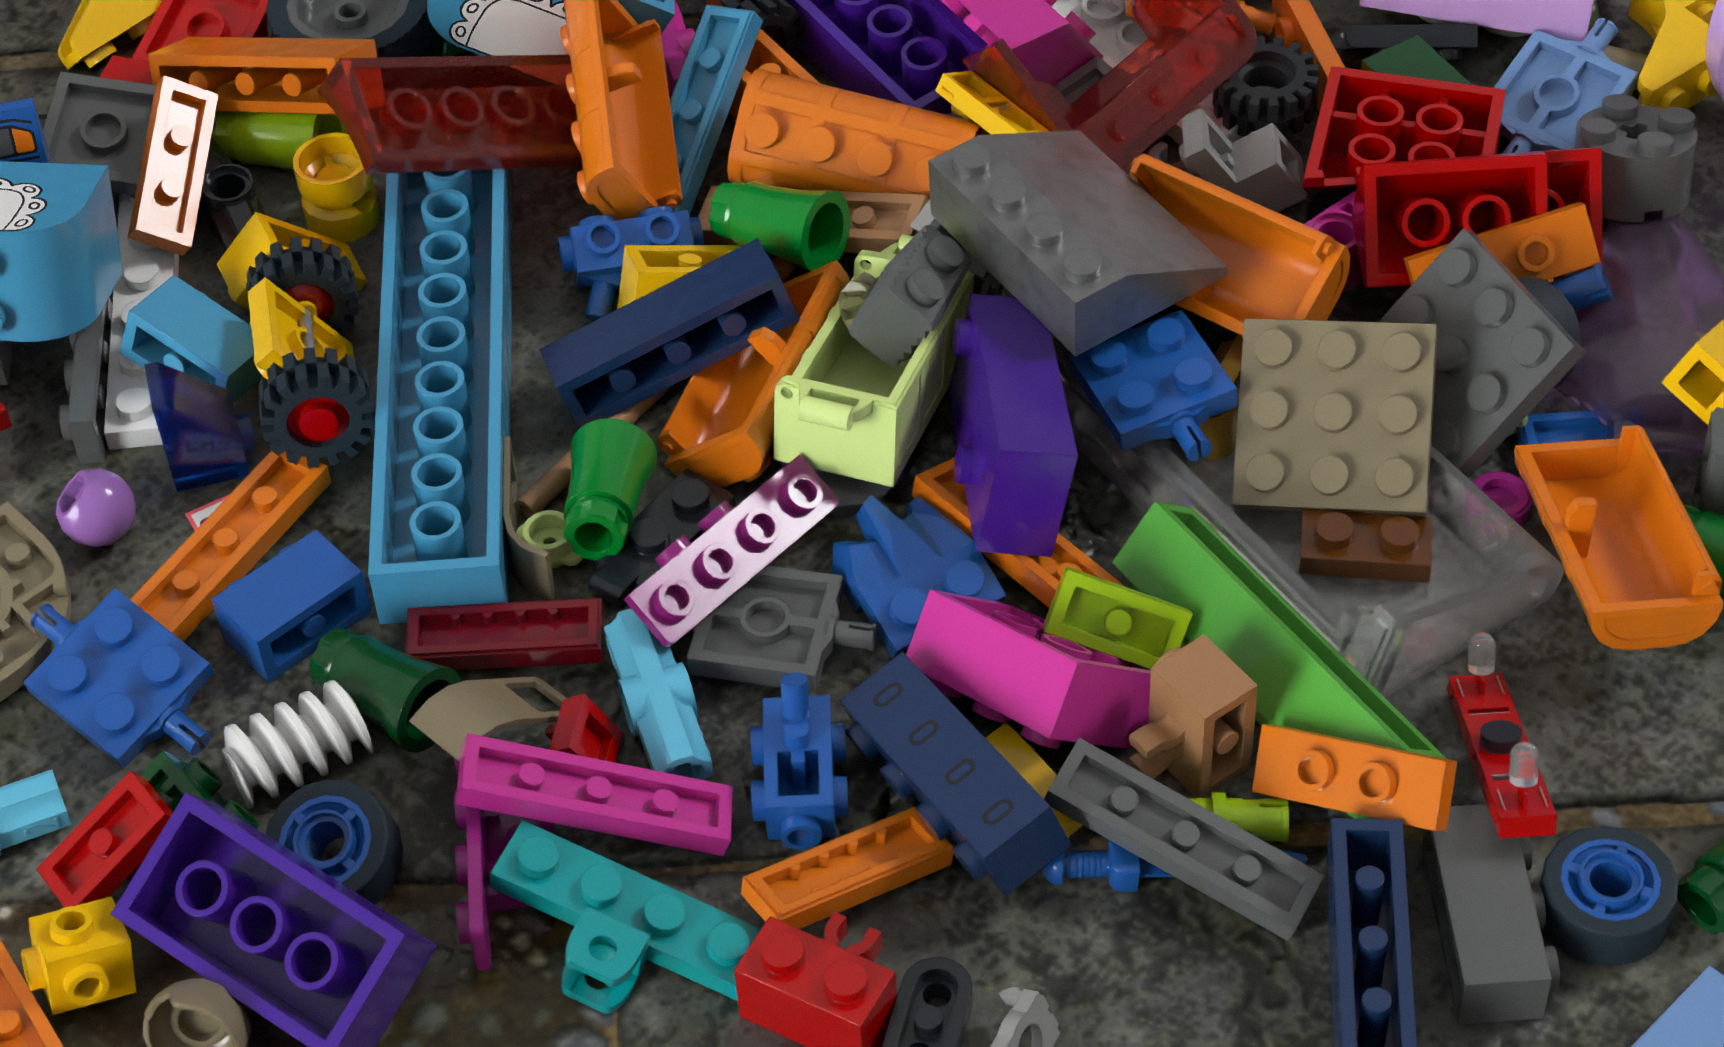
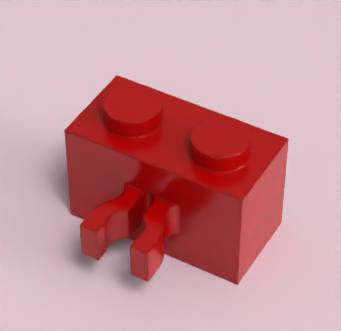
M834 911L825 926L824 940L770 916L734 969L740 1017L806 1047H880L884 1042L897 998L895 971L874 962L883 948L882 932L869 927L864 938L859 943L849 945L845 950L840 947V942L848 933L847 917Z

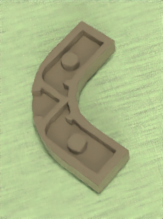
M8 501L0 505V702L24 686L23 682L51 654L55 646L52 640L30 625L34 612L36 611L44 617L39 607L49 603L68 621L70 620L71 613L70 586L57 551L51 542Z

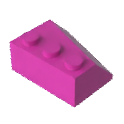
M941 0L1041 93L1049 90L1095 56L1104 57L1090 43V40L1096 33L1073 11L1065 18L1052 8L1057 0Z
M930 589L906 656L943 695L961 698L963 694L974 700L971 709L977 714L1001 723H1009L1010 719L1024 725L1021 736L1036 744L1053 749H1059L1062 740L1077 742L1079 738L1093 745L1128 749L1132 746L1129 743V735L1144 725L1149 724L1150 670L1136 668L1137 664L1046 633L1042 628L1045 618L1009 603Z

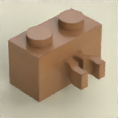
M1204 634L1182 648L1176 647L1168 650L1151 667L1149 724L1144 725L1129 735V743L1138 753L1129 758L1128 765L1152 779L1167 769L1195 798H1206L1211 792H1215L1251 768L1258 685Z

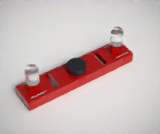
M1478 632L1470 638L1468 644V671L1475 675L1448 676L1446 689L1499 839L1556 835V821L1558 817L1539 770V752L1532 743L1528 742L1502 673H1493L1495 671L1496 653L1494 638L1486 632Z

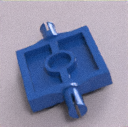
M1182 309L1141 326L1130 327L1076 357L1072 353L1068 354L1071 373L1123 452L1151 440L1173 437L1176 438L1190 461H1199L1198 453L1204 459L1212 450L1211 442L1205 437L1199 426L1209 417L1238 406L1236 386Z
M114 588L86 618L74 625L49 603L39 607L44 617L38 612H34L30 625L52 640L55 646L51 654L23 682L33 696L121 768L124 769L147 744L163 737L165 734L173 738L192 756L202 751L197 741L204 747L207 746L211 734L197 725L185 713L192 696L214 674L210 663L119 590Z

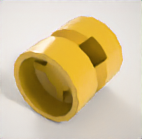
M337 132L321 134L301 145L293 157V168L309 231L343 243L354 242L367 236L376 228L380 220V207L375 184L373 183L367 147L360 139L350 134Z

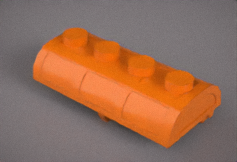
M564 0L566 25L561 27L560 35L563 46L571 61L572 72L566 75V86L572 101L576 105L577 121L572 123L571 132L575 145L582 156L583 170L577 173V183L582 197L589 205L594 204L604 215L613 216L615 221L637 218L639 212L652 207L667 206L676 209L682 204L683 197L660 25L655 19L638 24L617 0Z
M758 68L754 70L748 80L739 107L728 156V179L730 182L748 183L756 181L792 189L926 195L929 200L928 160L981 135L982 127L974 121Z
M1141 154L1134 158L1129 176L1228 266V275L1174 305L1242 337L1244 318L1327 321L1342 293L1349 273L1350 254L1346 245L1335 241L1331 236L1149 155Z
M837 260L783 283L800 318L798 322L776 333L766 327L752 331L747 339L751 346L691 376L657 439V444L661 450L669 456L664 465L671 472L678 476L687 468L719 487H726L742 480L750 482L767 469L772 459L769 451L774 443L775 386L783 376H792L805 350L810 347L828 318V313L838 302L842 289L850 281L848 274Z
M1638 425L1622 426L1620 438L1515 445V465L1526 483L1538 509V515L1550 535L1562 561V567L1586 613L1590 628L1600 643L1612 649L1620 650L1667 648L1686 644L1698 638L1716 623L1724 605L1719 595L1722 579L1643 427Z

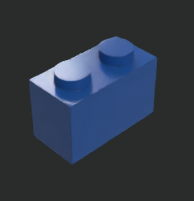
M316 529L296 543L286 546L275 557L242 579L232 582L224 591L211 599L223 640L268 683L315 652L319 640L328 631L337 627L347 630L372 613L363 572Z

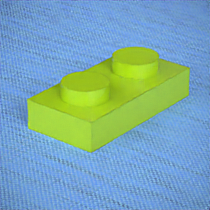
M1065 566L1042 628L1046 633L1151 669L1168 650L1181 647L1193 614L1187 608Z

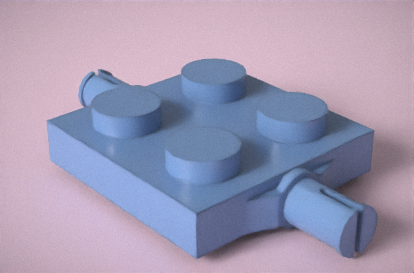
M1598 18L1587 36L1580 42L1561 40L1535 29L1494 86V88L1506 90L1500 136L1507 138L1510 143L1502 154L1574 149L1577 122L1584 114L1602 107L1603 99L1606 96L1613 94L1632 95L1638 84V72L1611 61L1603 53L1613 37L1618 33V29L1613 22L1608 20L1605 25V18Z

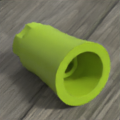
M218 111L215 115L213 140L230 160H238L244 165L270 166L294 170L293 157L301 145L321 134L335 132L346 134V123L343 114Z

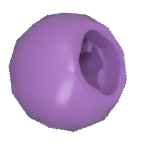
M102 468L80 470L66 484L57 500L56 516L62 531L76 543L85 546L112 545L120 540L135 522L136 501L129 484L115 472Z

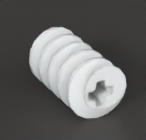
M329 680L323 685L324 704L310 691L300 693L298 697L299 715L285 702L275 704L273 710L274 726L261 713L250 715V737L236 724L225 726L223 756L236 788L247 808L251 809L254 807L253 786L257 784L272 798L279 796L278 775L282 773L297 787L304 785L302 764L309 762L322 776L329 774L327 753L334 751L346 765L353 763L351 743L358 740L373 754L369 732L356 704L335 680Z

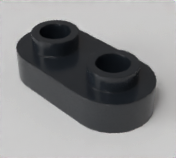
M945 957L925 958L913 964L903 976L883 1047H961L973 1007V986L968 971L958 962ZM934 998L948 1001L946 1005L941 1007L927 1004L929 1000Z

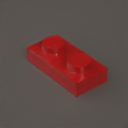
M130 770L36 870L64 908L107 898L143 862L173 812L146 778Z

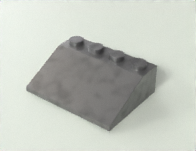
M1080 130L978 135L928 160L931 215L1075 357L1228 275V266Z

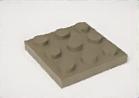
M1244 318L1232 506L1234 509L1302 512L1303 509L1427 517L1437 325Z

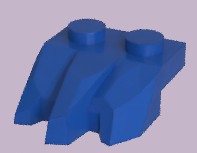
M871 495L856 515L866 541L833 542L832 574L843 575L845 597L855 614L864 611L870 623L877 624V635L892 659L901 652L907 653L930 589L1004 602L1007 596L981 552H976L974 541L962 529L919 496L908 504L905 509L906 518L901 520Z

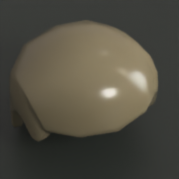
M193 978L173 983L156 994L145 1009L143 1038L147 1047L249 1046L252 1022L245 1005L228 994L223 986L206 978Z

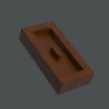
M1315 509L1302 510L1299 574L1429 583L1432 567V517Z

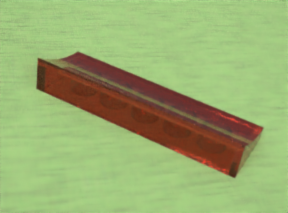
M568 54L340 58L317 90L344 125L359 155L365 174L583 166L581 153L575 145L571 132L572 123L577 121L576 105L572 101L566 86V75L572 72L570 56Z

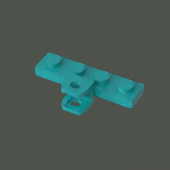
M524 820L521 821L490 873V888L575 926L566 946V964L561 981V989L565 996L604 1014H611L617 1011L629 998L644 971L647 959L738 1001L734 969L761 928ZM589 975L604 982L607 987L603 989L592 988L586 983L584 977Z

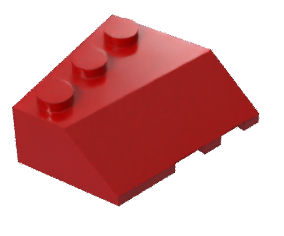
M1331 66L1302 188L1307 194L1355 191L1358 185L1361 164L1497 154L1506 90Z

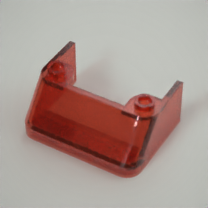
M1132 0L1134 19L1148 39L1071 105L1053 85L1042 81H1035L1003 38L970 53L962 61L969 71L982 78L1050 132L1080 130L1121 169H1124L1134 158L1139 156L1252 57L1256 49L1257 35L1251 20L1236 0Z

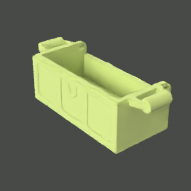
M902 234L899 242L885 248L881 253L862 249L855 258L854 276L851 280H854L863 272L872 275L874 278L879 277L885 270L884 267L914 236ZM967 271L934 331H930L927 338L922 339L913 356L908 360L901 361L898 367L888 366L850 335L842 319L838 300L828 313V318L810 347L805 350L792 376H783L775 386L774 459L790 463L800 454L812 469L894 487L950 385L956 359L952 352L953 327L956 318H965L970 294H973L974 273Z

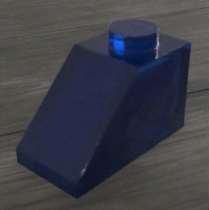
M159 362L144 364L152 410L177 492L247 477L250 471L246 451L257 449L249 412L237 415L231 391Z

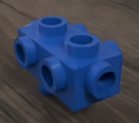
M658 206L639 212L637 218L615 221L611 215L587 217L579 222V226L570 227L568 236L557 237L562 272L573 271L576 290L592 288L585 317L594 322L611 312L615 291L619 292L624 245H704V238L699 217L689 218L688 210L673 212L671 207Z
M793 672L783 675L780 679L782 697L763 698V725L751 726L752 766H764V780H751V802L753 821H766L768 840L781 839V842L791 849L804 850L818 845L822 837H836L835 817H849L847 776H834V762H847L845 721L832 722L830 695L809 696L808 677L803 673Z

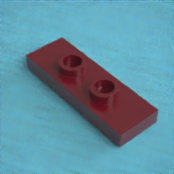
M602 598L408 608L405 653L424 661L452 668L455 671L603 663L604 609Z

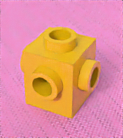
M112 896L28 918L32 947L21 950L23 970L31 991L43 989L52 1015L136 993L131 940L124 924L110 915L116 906Z

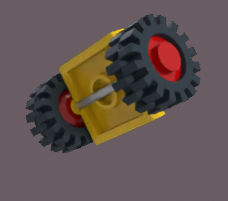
M300 237L289 238L291 248L284 250L280 241L271 244V258L261 251L255 257L256 268L250 266L247 272L248 283H246L253 337L254 363L264 377L261 378L259 384L260 395H258L262 435L265 442L270 441L271 450L277 456L286 450L287 462L297 465L301 456H306L308 467H319V458L328 457L329 464L332 466L340 463L339 452L344 451L349 458L358 454V442L367 445L371 439L370 429H375V410L370 381L368 382L367 372L363 366L356 369L353 345L342 336V328L350 332L355 324L354 315L358 316L359 304L355 275L347 256L345 255L340 258L338 247L330 243L326 250L323 251L321 239L313 237L310 239L309 247H301Z

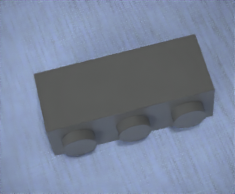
M1487 804L1451 806L1447 831L1424 829L1421 849L1457 1023L1460 1025L1542 1019L1545 1014L1549 990L1559 988L1560 969L1555 947L1544 946L1540 929H1544L1546 924V909L1542 889L1540 887H1530L1527 871H1530L1532 867L1530 837L1499 839Z

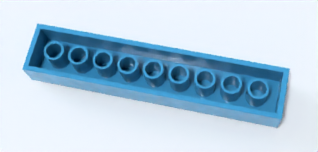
M505 120L389 129L368 577L380 624L407 622L408 608L509 603V547L503 518L504 436H510L513 167Z

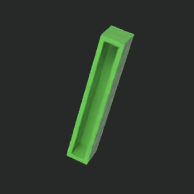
M1157 501L1152 504L1112 563L1130 580L1127 584L1128 588L1187 608L1192 612L1193 615L1182 643L1187 645L1204 634L1258 685L1255 720L1260 725L1274 724L1447 759L1193 508ZM1346 812L1355 819H1376Z

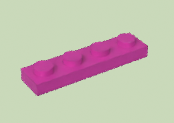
M469 733L465 737L460 753L455 803L457 805L724 856L731 842L733 786Z

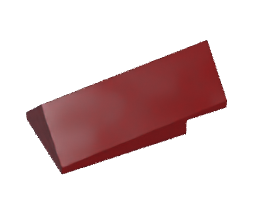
M1588 147L1361 164L1351 219L1364 286L1411 285L1403 258L1449 244L1463 228L1477 235L1577 202L1584 203L1586 206L1603 267L1602 148Z

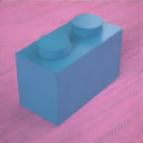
M175 275L129 310L120 353L217 418L261 380L262 375L254 363L253 337L250 324Z

